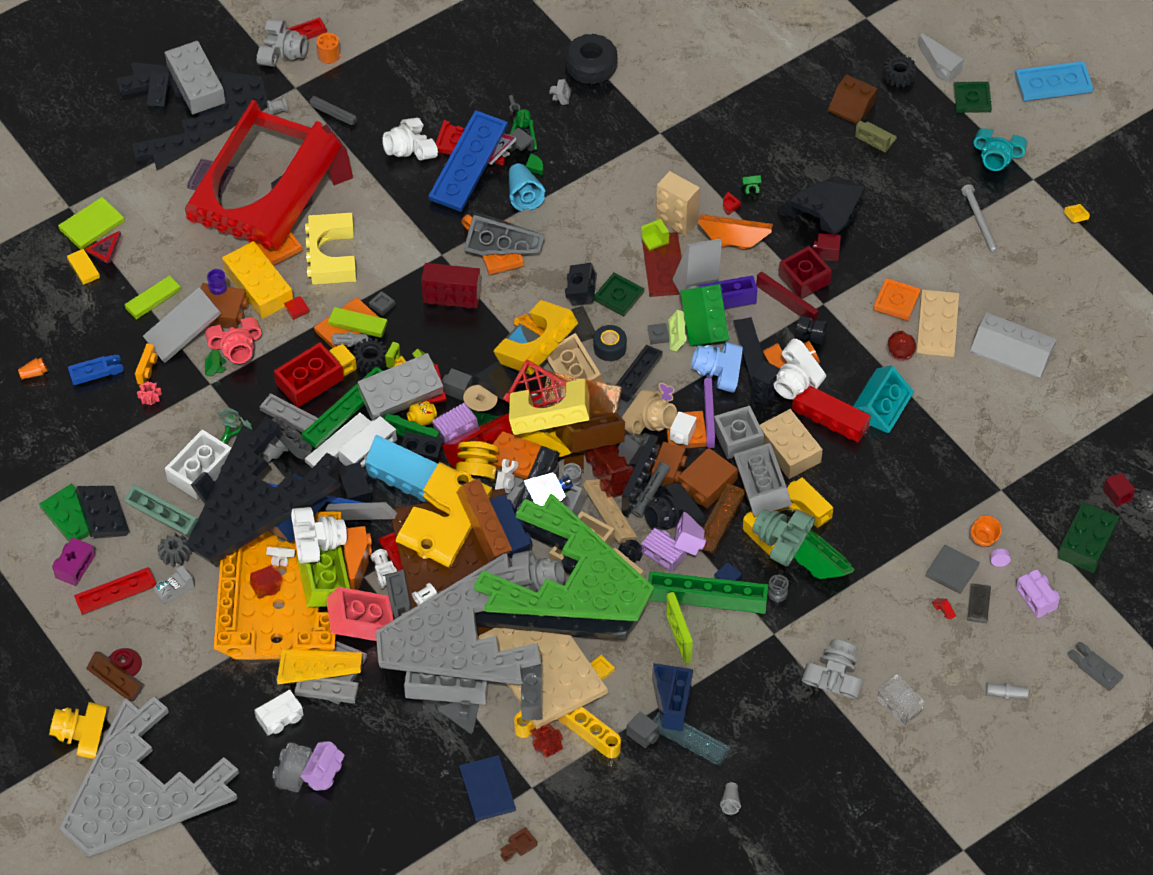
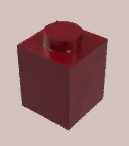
M819 233L818 241L814 240L813 250L817 252L822 260L838 261L841 235L835 236Z
M1120 473L1111 475L1106 479L1103 491L1117 508L1133 500L1135 488L1125 475Z

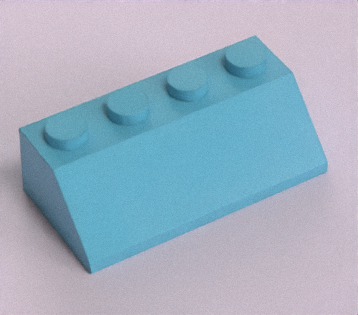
M376 435L365 462L368 475L384 481L389 486H395L405 494H411L422 502H428L423 497V489L438 464Z

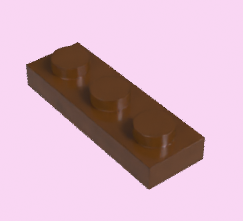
M100 651L94 652L86 668L130 702L135 701L143 685Z

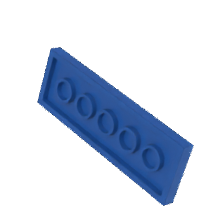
M475 110L428 196L429 200L462 212L506 131L508 122Z

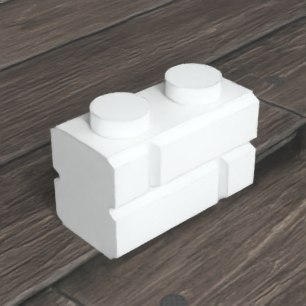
M288 690L255 709L257 721L269 736L272 733L277 734L281 732L284 726L289 723L294 724L298 722L301 716H303V710L291 690Z

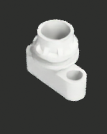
M419 118L404 119L399 127H394L383 135V147L388 155L407 157L414 151L419 160L436 158L438 154L437 146L433 139H427L426 135L419 134L423 127Z
M792 339L782 351V356L787 361V364L782 365L774 387L784 398L794 399L796 395L802 394L809 385L818 389L826 378L825 372L800 340Z
M311 507L292 509V525L300 563L319 562V545L322 551H327L328 549L333 550L339 545L346 544L347 532L343 519H335L332 516H327L326 518L325 516H320L318 522L315 523Z

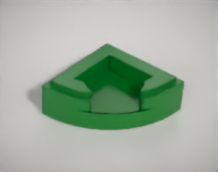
M530 154L525 167L530 172L542 175L543 163L541 159L534 154Z

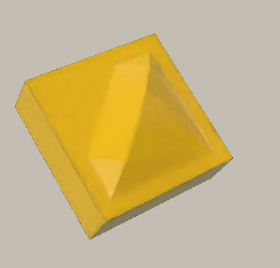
M1081 204L1065 207L1064 213L1073 223L1089 219L1090 214Z

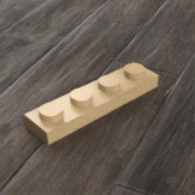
M586 480L583 484L584 489L588 492L589 497L606 524L615 529L614 537L618 543H625L626 540L630 539L635 540L637 538L635 532L602 480Z

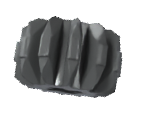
M175 533L173 537H170L167 534V539H161L160 545L157 547L159 559L163 560L165 565L171 563V566L174 567L178 563L182 566V561H188V556L191 555V550L186 546L188 540L185 539L184 535L178 537Z

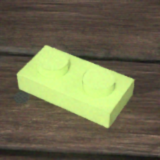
M676 310L668 319L670 350L676 352L685 344L687 338L685 335L684 312Z

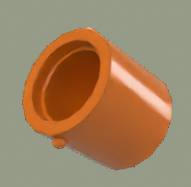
M323 33L317 38L316 44L319 60L326 64L338 61L341 57L338 36L333 33Z

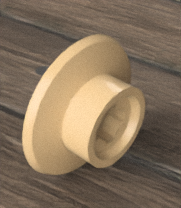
M481 385L469 387L463 395L466 405L476 412L488 411L497 403V396Z

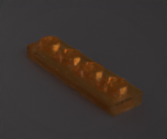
M727 483L703 528L704 538L706 539L703 550L714 553L745 495L744 489Z

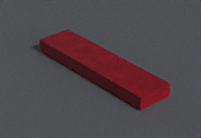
M761 271L757 274L756 286L798 316L806 315L812 317L813 321L818 319V310L764 272Z

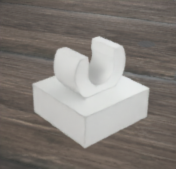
M267 547L266 554L273 556L271 559L272 565L279 566L280 560L281 566H287V557H294L295 549Z

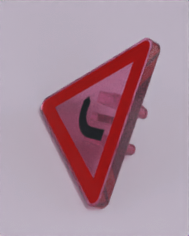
M117 231L87 247L85 251L107 264L110 263L113 253L116 251L115 248L121 232Z

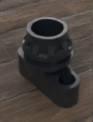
M679 482L662 486L660 488V496L653 499L644 509L645 519L653 529H667L677 526L683 512L688 513L701 527L705 525L704 514Z

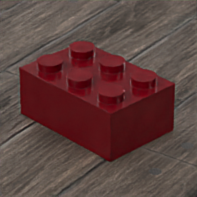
M434 263L424 264L421 279L423 303L478 309L481 295L480 268Z

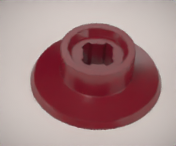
M121 648L112 652L108 657L131 676H135L142 666L141 656L133 649Z

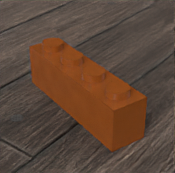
M480 478L461 485L456 493L488 563L505 553L508 555L512 548Z

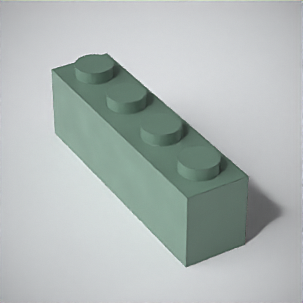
M134 484L124 499V502L132 508L188 538L198 521L196 517Z

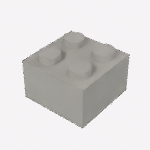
M750 406L714 416L715 434L727 459L734 457L735 453L763 445L764 434Z

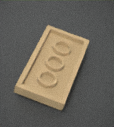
M922 289L916 353L954 357L959 293Z

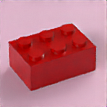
M321 342L274 370L276 385L298 408L344 380L342 365Z

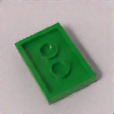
M72 483L39 503L42 511L68 542L72 537L81 541L90 535L75 492L76 488Z

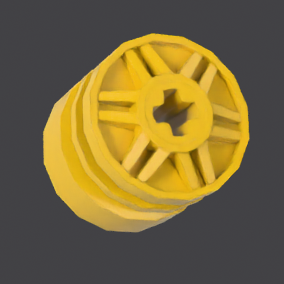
M480 441L460 442L458 449L463 452H458L457 457L465 460V462L456 463V470L466 471L471 476H483L484 479L489 478L491 482H494L496 480L497 468L488 463L498 461V457L493 454H498L499 448Z

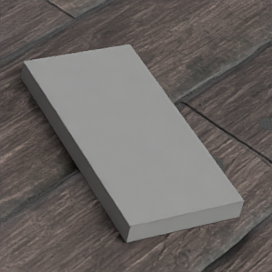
M198 287L144 334L143 337L149 344L154 345L155 352L166 363L222 313L204 291Z

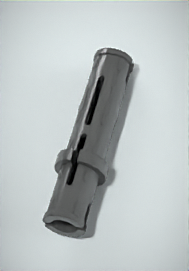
M663 462L659 463L644 491L640 492V498L631 510L633 514L643 517L645 506L653 501L655 493L671 469L670 466Z

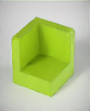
M659 219L641 227V239L648 250H652L669 243V230L663 221Z

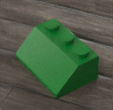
M720 284L680 290L689 346L729 340Z

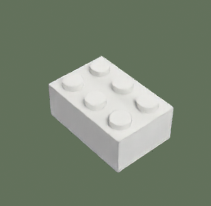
M201 430L165 467L167 481L198 500L199 496L191 484L202 472H207L215 482L231 447L206 431Z

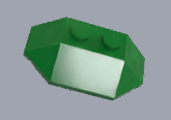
M812 530L809 531L794 556L800 565L806 567L818 579L844 576L855 570L848 559Z

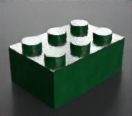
M1082 502L1061 544L1058 559L1095 573L1116 531L1119 516Z

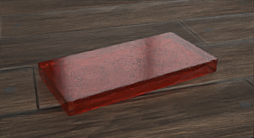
M678 232L669 233V243L652 250H648L642 240L649 297L680 295L672 280L682 259Z

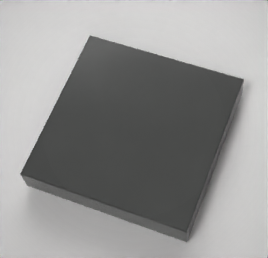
M944 545L926 572V577L961 594L979 567L980 562Z

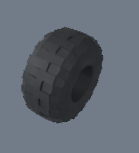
M584 34L570 42L566 49L565 64L567 72L575 80L582 83L596 84L604 82L617 69V49L611 40L602 35Z

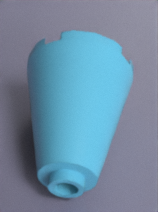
M523 164L513 165L509 169L511 204L520 211L528 208L533 210L540 206L545 199L544 186Z

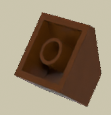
M846 74L837 86L828 112L858 124L860 121H863L876 103L878 88Z

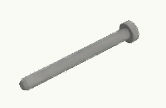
M966 185L961 189V192L964 196H967L990 251L996 252L997 246L973 194L975 189L973 185Z

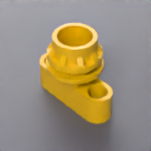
M89 702L85 716L78 715L79 709H75L74 713L71 712L72 708L55 709L49 735L55 736L62 742L64 738L68 739L67 744H70L72 739L78 740L76 756L94 760L107 706Z

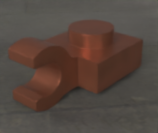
M524 827L508 837L510 844L500 849L502 852L500 856L505 862L511 859L516 852L521 857L535 848L538 842L528 829Z

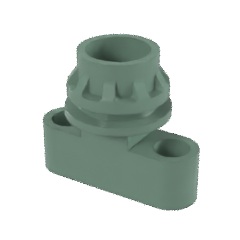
M764 509L759 513L754 522L753 532L759 536L760 540L766 542L767 545H774L770 553L771 559L784 566H788L811 530L815 518L798 509L787 523V516L785 514H780L777 511L769 512Z

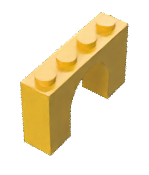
M540 300L529 314L536 326L546 330L539 338L528 343H518L505 338L493 350L500 364L520 371L526 359L540 366L578 324L572 310ZM528 366L525 372L532 375L535 368Z
M804 478L791 482L787 487L792 505L775 510L781 512L799 509L815 518L814 525L817 528L829 521L833 515V506ZM753 512L747 513L743 519V530L770 556L774 545H767L766 542L760 540L759 536L753 532V525L757 516L754 517Z

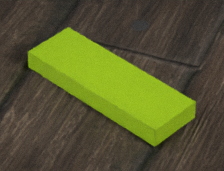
M169 275L127 302L125 308L135 319H138L181 291V287Z
M337 307L333 308L328 320V325L381 338L388 324L387 319Z

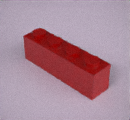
M810 385L802 394L796 395L792 402V410L796 413L812 419V421L820 423L830 430L836 431L856 442L860 441L870 426L871 415Z

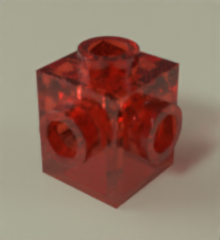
M549 723L539 729L534 728L530 731L535 751L537 753L540 752L545 758L563 749L561 742L563 736L559 729L555 730Z

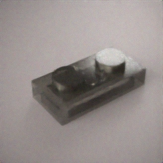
M971 583L967 621L987 623L991 586Z

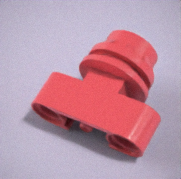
M255 318L241 319L242 328L230 327L229 331L225 332L222 331L221 325L209 327L205 332L209 347L221 349L224 355L233 363L242 364L247 362L252 356L253 341L261 336V329Z

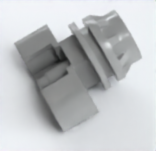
M269 18L265 27L269 35L267 39H264L265 47H259L257 64L274 67L279 54L283 60L304 58L308 47L306 35L286 29L285 20Z
M532 550L513 554L512 567L526 563L530 567L532 584L523 585L522 587L536 592V589L539 591L546 578L561 585L564 584L565 571L560 560H551L549 558L536 559Z
M833 639L830 646L824 651L826 656L821 657V661L827 664L826 668L807 663L801 681L845 697L858 699L863 681L857 677L845 674L846 671H855L857 647L848 642Z

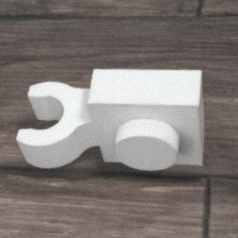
M503 459L502 471L498 472L496 490L505 488L506 493L512 491L515 476L512 473L517 470L518 461L512 460V464L509 467L510 460Z

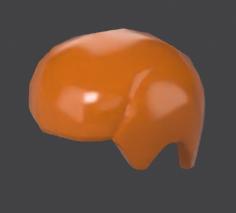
M990 515L980 516L970 528L972 540L982 547L992 546L1002 534L1001 524Z

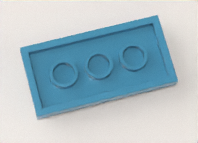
M1084 61L1015 71L1023 101L1093 91V85Z

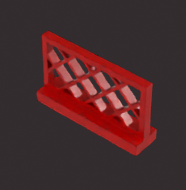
M526 359L503 400L510 403V393L515 392L518 384L525 382L526 389L529 390L530 395L541 392L543 403L536 404L533 402V407L542 408V405L546 407L549 403L556 401L558 404L565 396L559 398L557 387L563 385L566 387V381ZM528 366L535 368L536 377L527 379L525 371ZM545 376L550 377L553 386L543 388L541 378ZM537 379L540 390L531 392L528 381ZM553 388L556 399L547 401L544 391Z

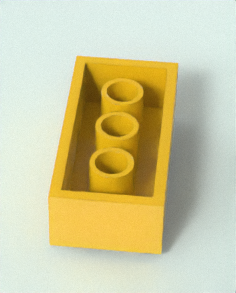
M254 241L222 257L224 272L238 289L246 290L249 304L261 319L285 308L284 303L293 299L291 287Z

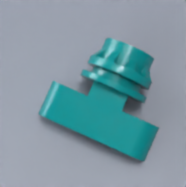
M981 128L975 136L974 146L982 150L983 163L989 170H1002L1010 163L1013 157L1021 158L1024 156L1028 145L1024 137L1013 135L1011 141H1008L1003 137H992L994 130Z

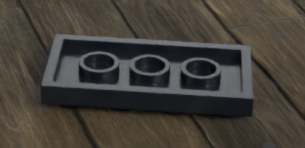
M650 434L622 493L621 512L624 517L629 518L631 510L637 503L640 492H643L645 489V482H649L651 478V469L656 462L660 445L657 444L658 436Z

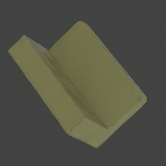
M860 121L856 125L855 137L885 153L896 141L895 135L870 122L864 123Z

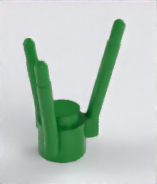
M525 109L519 110L516 119H514L510 134L517 126L520 128L529 126L531 137L534 138V150H537L531 113Z

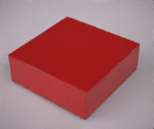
M301 296L284 303L286 310L293 320L309 313V308Z

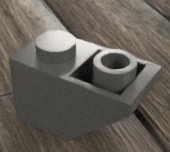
M646 433L626 434L624 442L620 443L615 454L628 465L637 464L650 435Z

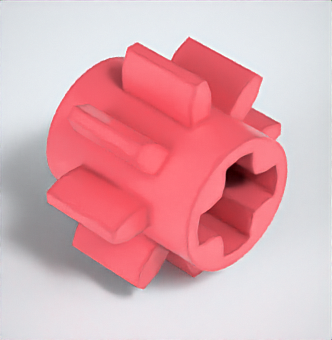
M147 381L143 385H139L140 391L137 392V395L141 399L142 404L152 405L156 401L159 402V396L162 393L161 388L157 387L156 382L153 384Z

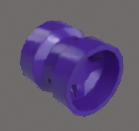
M213 269L208 272L209 291L215 295L226 292L227 282L224 271Z

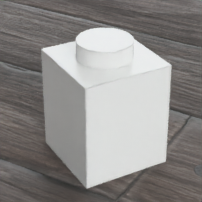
M678 412L670 428V440L677 444L688 446L696 429L697 417Z

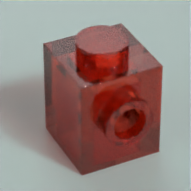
M272 565L250 573V585L258 599L268 595L272 596L280 591L282 577L280 572L275 571Z

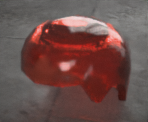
M900 330L894 332L889 337L887 346L893 358L904 361L913 357L916 353L917 344L912 335Z

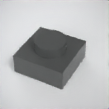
M666 323L648 325L650 345L669 342Z

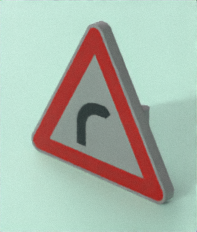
M503 134L488 163L492 165L500 156L507 157L510 155L506 150L513 148L512 144L517 138Z

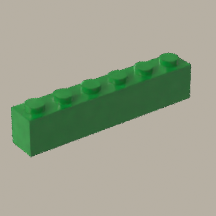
M649 572L648 582L654 587L649 601L666 603L667 594L674 592L678 604L761 614L766 613L768 584Z

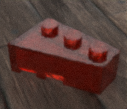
M615 445L588 449L585 452L586 461L591 464L593 475L600 480V489L602 492L605 491L607 498L622 495L634 469L631 465H626V458L624 456L620 457L618 455L619 449Z

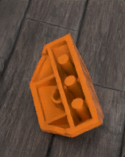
M700 214L698 219L699 225L712 240L721 239L722 246L735 245L740 249L751 248L769 235L773 227L771 223Z

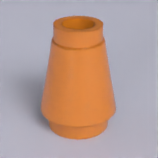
M36 357L18 369L22 380L44 375L48 371L42 357L39 359Z

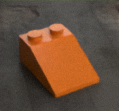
M365 526L347 528L346 544L342 545L350 589L359 590L369 564V556L372 554L370 533L366 534Z

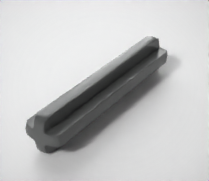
M316 96L310 99L311 106L350 125H354L357 121L356 115Z

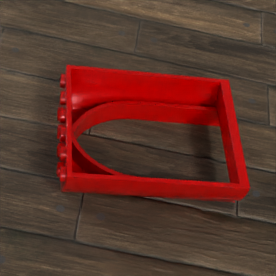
M252 100L186 204V219L192 223H201L207 228H215L221 233L227 232L238 239L244 238L249 242L254 241L267 249L279 250L340 150L341 144L331 132L327 133L322 128L323 124L319 121H316L311 128L262 112L257 102ZM253 124L304 140L281 179L268 194L258 201L240 208L224 209L220 205L218 189L222 174Z

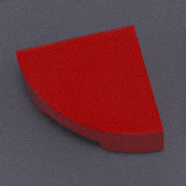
M728 192L724 196L723 210L729 216L741 206V202Z
M937 598L932 601L937 610L941 609L945 613V618L953 619L956 616L948 599Z

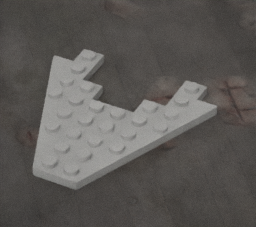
M505 553L376 631L380 667L468 679L523 684L522 668L541 664L538 643L499 652L496 636L478 640L475 613L484 611V606L490 596L474 590V584L483 570L520 586L532 584L528 563L510 567L509 557Z
M152 697L140 709L134 706L128 699H124L59 828L60 832L86 856L91 857L235 801L237 795L226 784L239 774L238 769L223 757L194 784L179 772L164 785L139 762L152 752V747L141 736L168 713V708L155 697Z

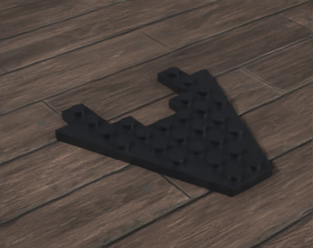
M266 418L255 431L243 425L225 463L221 467L219 476L186 546L206 561L215 564L290 518L293 508L308 507L341 486L340 483L331 476L342 465L341 461L326 453L301 481L288 474L275 488L257 477L268 465L266 460L258 455L282 428L278 423L269 418Z

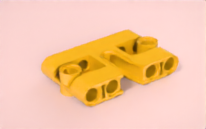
M439 462L423 489V497L436 508L449 514V516L443 517L432 511L413 507L398 533L396 542L417 551L421 558H431L450 568L472 529V525L456 493L461 487V484L458 482L465 481L468 483L476 479L472 478L466 471H457ZM482 483L489 498L493 488ZM426 544H427V545H429L431 548H430V549H424V548H422V545H426Z

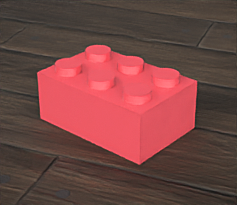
M337 587L326 598L330 629L333 634L377 641L376 631L393 621L390 600L387 595Z

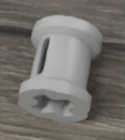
M284 96L279 100L266 101L269 114L274 115L282 111L288 112Z

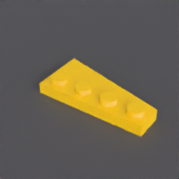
M282 649L277 684L361 673L363 655L359 652Z

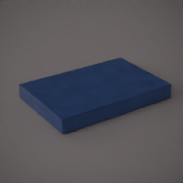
M499 755L459 765L476 822L516 811Z

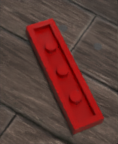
M149 567L76 594L74 598L81 615L151 589L156 586Z

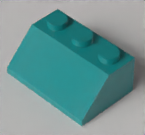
M893 365L877 368L853 407L871 415L870 426L889 433L913 395L914 390Z

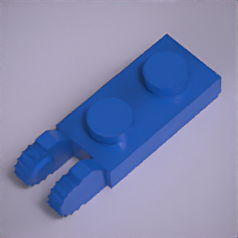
M103 356L69 366L68 370L73 385L123 372V365L118 364L121 361L120 356Z

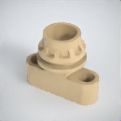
M643 389L622 416V419L625 421V429L630 434H640L644 427L651 431H662L665 428H671L677 416V409L675 405L662 399L659 391Z

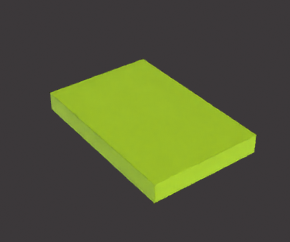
M101 197L58 226L59 230L81 250L125 222V219Z
M671 592L667 594L666 617L683 662L686 664L692 662L693 640L675 593Z

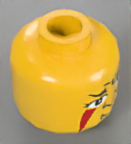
M428 401L412 404L407 413L408 421H415L422 426L432 424L433 420L437 417L435 406Z

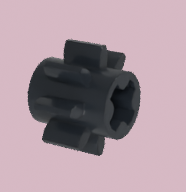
M633 539L626 540L625 543L621 542L618 548L621 553L634 563L636 560L640 561L643 555L640 543Z

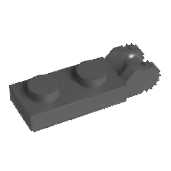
M404 569L385 575L391 610L394 613L395 619L402 616L401 611L405 610L407 613L412 609Z
M1082 642L1076 644V648L1085 656L1084 659L1073 649L1068 652V657L1081 670L1108 691H1111L1123 679V674L1095 652L1091 651Z

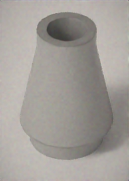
M730 782L725 785L720 807L726 814H736L741 807L738 785L736 783Z

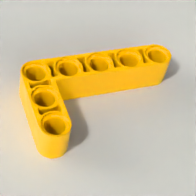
M583 707L558 718L560 722L606 757L616 758L621 752L620 736ZM520 710L514 717V731L518 737L526 738L536 728L531 720H522ZM599 732L600 734L594 735L592 733Z

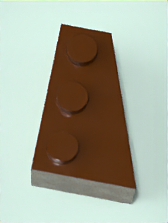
M593 413V417H589L588 421L556 427V436L572 453L597 449L607 445H616L625 440V421L618 413Z

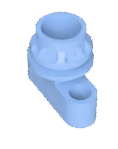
M725 342L722 352H720V347L715 346L713 349L712 345L704 347L697 345L692 357L691 369L696 370L702 376L706 375L707 378H711L713 375L718 376L716 387L734 393L739 378L743 347Z

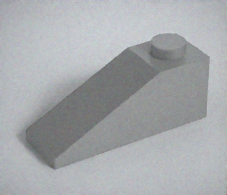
M920 34L918 47L932 70L941 79L951 82L962 71L964 59L925 34Z

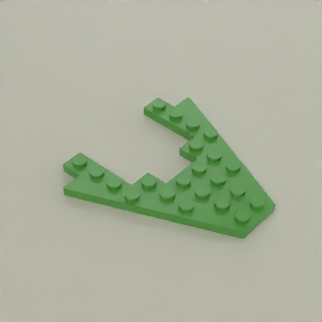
M551 493L543 506L524 499L516 513V518L568 539L562 554L577 560L578 563L565 586L546 578L537 593L484 570L474 584V590L490 596L484 606V611L625 621H638L654 591V587Z

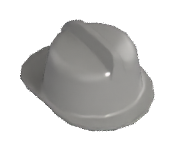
M275 436L261 453L264 459L269 462L271 459L280 458L285 451H288V448Z

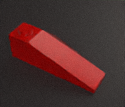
M509 413L442 444L448 462L455 469L456 463L465 462V460L457 457L458 452H463L458 449L460 442L480 441L492 445L502 431L514 435L509 421Z

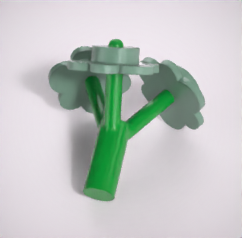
M226 408L224 411H218L219 421L225 425V432L220 439L223 443L227 444L230 437L238 434L241 429L240 427L230 432L231 427L236 428L242 423V425L252 430V424L248 420L244 421L234 409Z

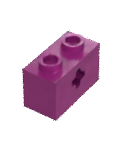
M72 537L69 543L64 545L59 559L57 558L53 563L52 568L55 578L77 586L95 557L93 545Z

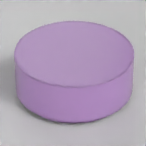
M996 549L990 555L991 563L994 566H1006L1011 561L1010 552L1005 549Z

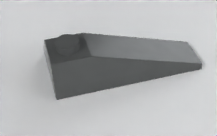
M474 212L464 250L480 255L540 253L545 235Z

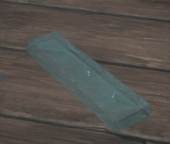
M659 712L653 719L659 725L660 734L719 766L731 750V747L687 723H684L683 731L663 728Z

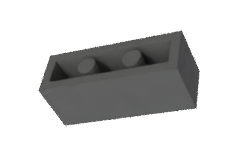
M540 654L541 664L522 668V720H543L542 654Z

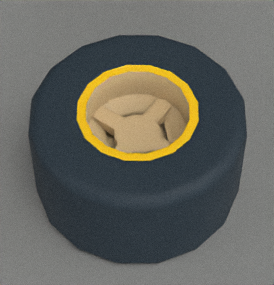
M605 325L596 330L593 337V350L599 359L616 361L624 356L627 348V336L620 327Z

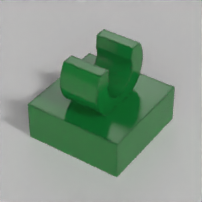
M761 175L742 177L741 187H746V195H749L750 187L755 189L756 194L759 193L758 185L761 184Z
M212 350L205 358V375L212 377L215 372L223 373L226 367L221 365L225 363L226 359L220 357L219 351Z

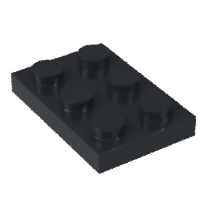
M77 486L75 492L90 537L128 535L129 529L114 486Z

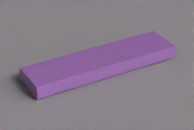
M705 378L706 442L708 448H714L715 428L712 378Z

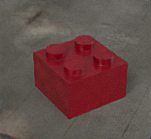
M808 246L782 260L779 263L778 276L798 297L803 299L830 284L832 270Z

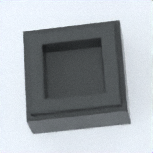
M382 291L369 302V307L382 316L395 305V300Z

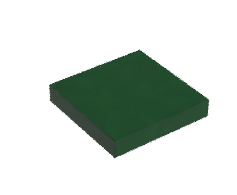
M989 82L953 83L956 113H991L992 104Z
M613 272L594 295V301L624 317L643 295L644 288Z

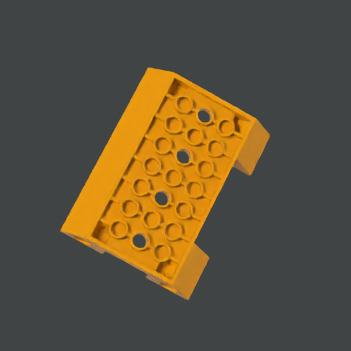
M317 512L314 515V522H318L320 516H325V518L332 516L335 519H342V512ZM267 531L220 560L214 650L239 660L280 659L282 649L332 651L335 649L336 634L331 633L328 612H319V607H307L297 561L298 553L295 539L291 543L288 541L281 542L278 540L280 537ZM267 547L295 549L294 557H287V566H281L280 560L279 566H274L271 564L273 556L266 554ZM280 569L286 570V573L283 575L276 574ZM277 603H283L284 607L281 609L274 608V605ZM275 637L282 638V641L279 643H273L272 639Z

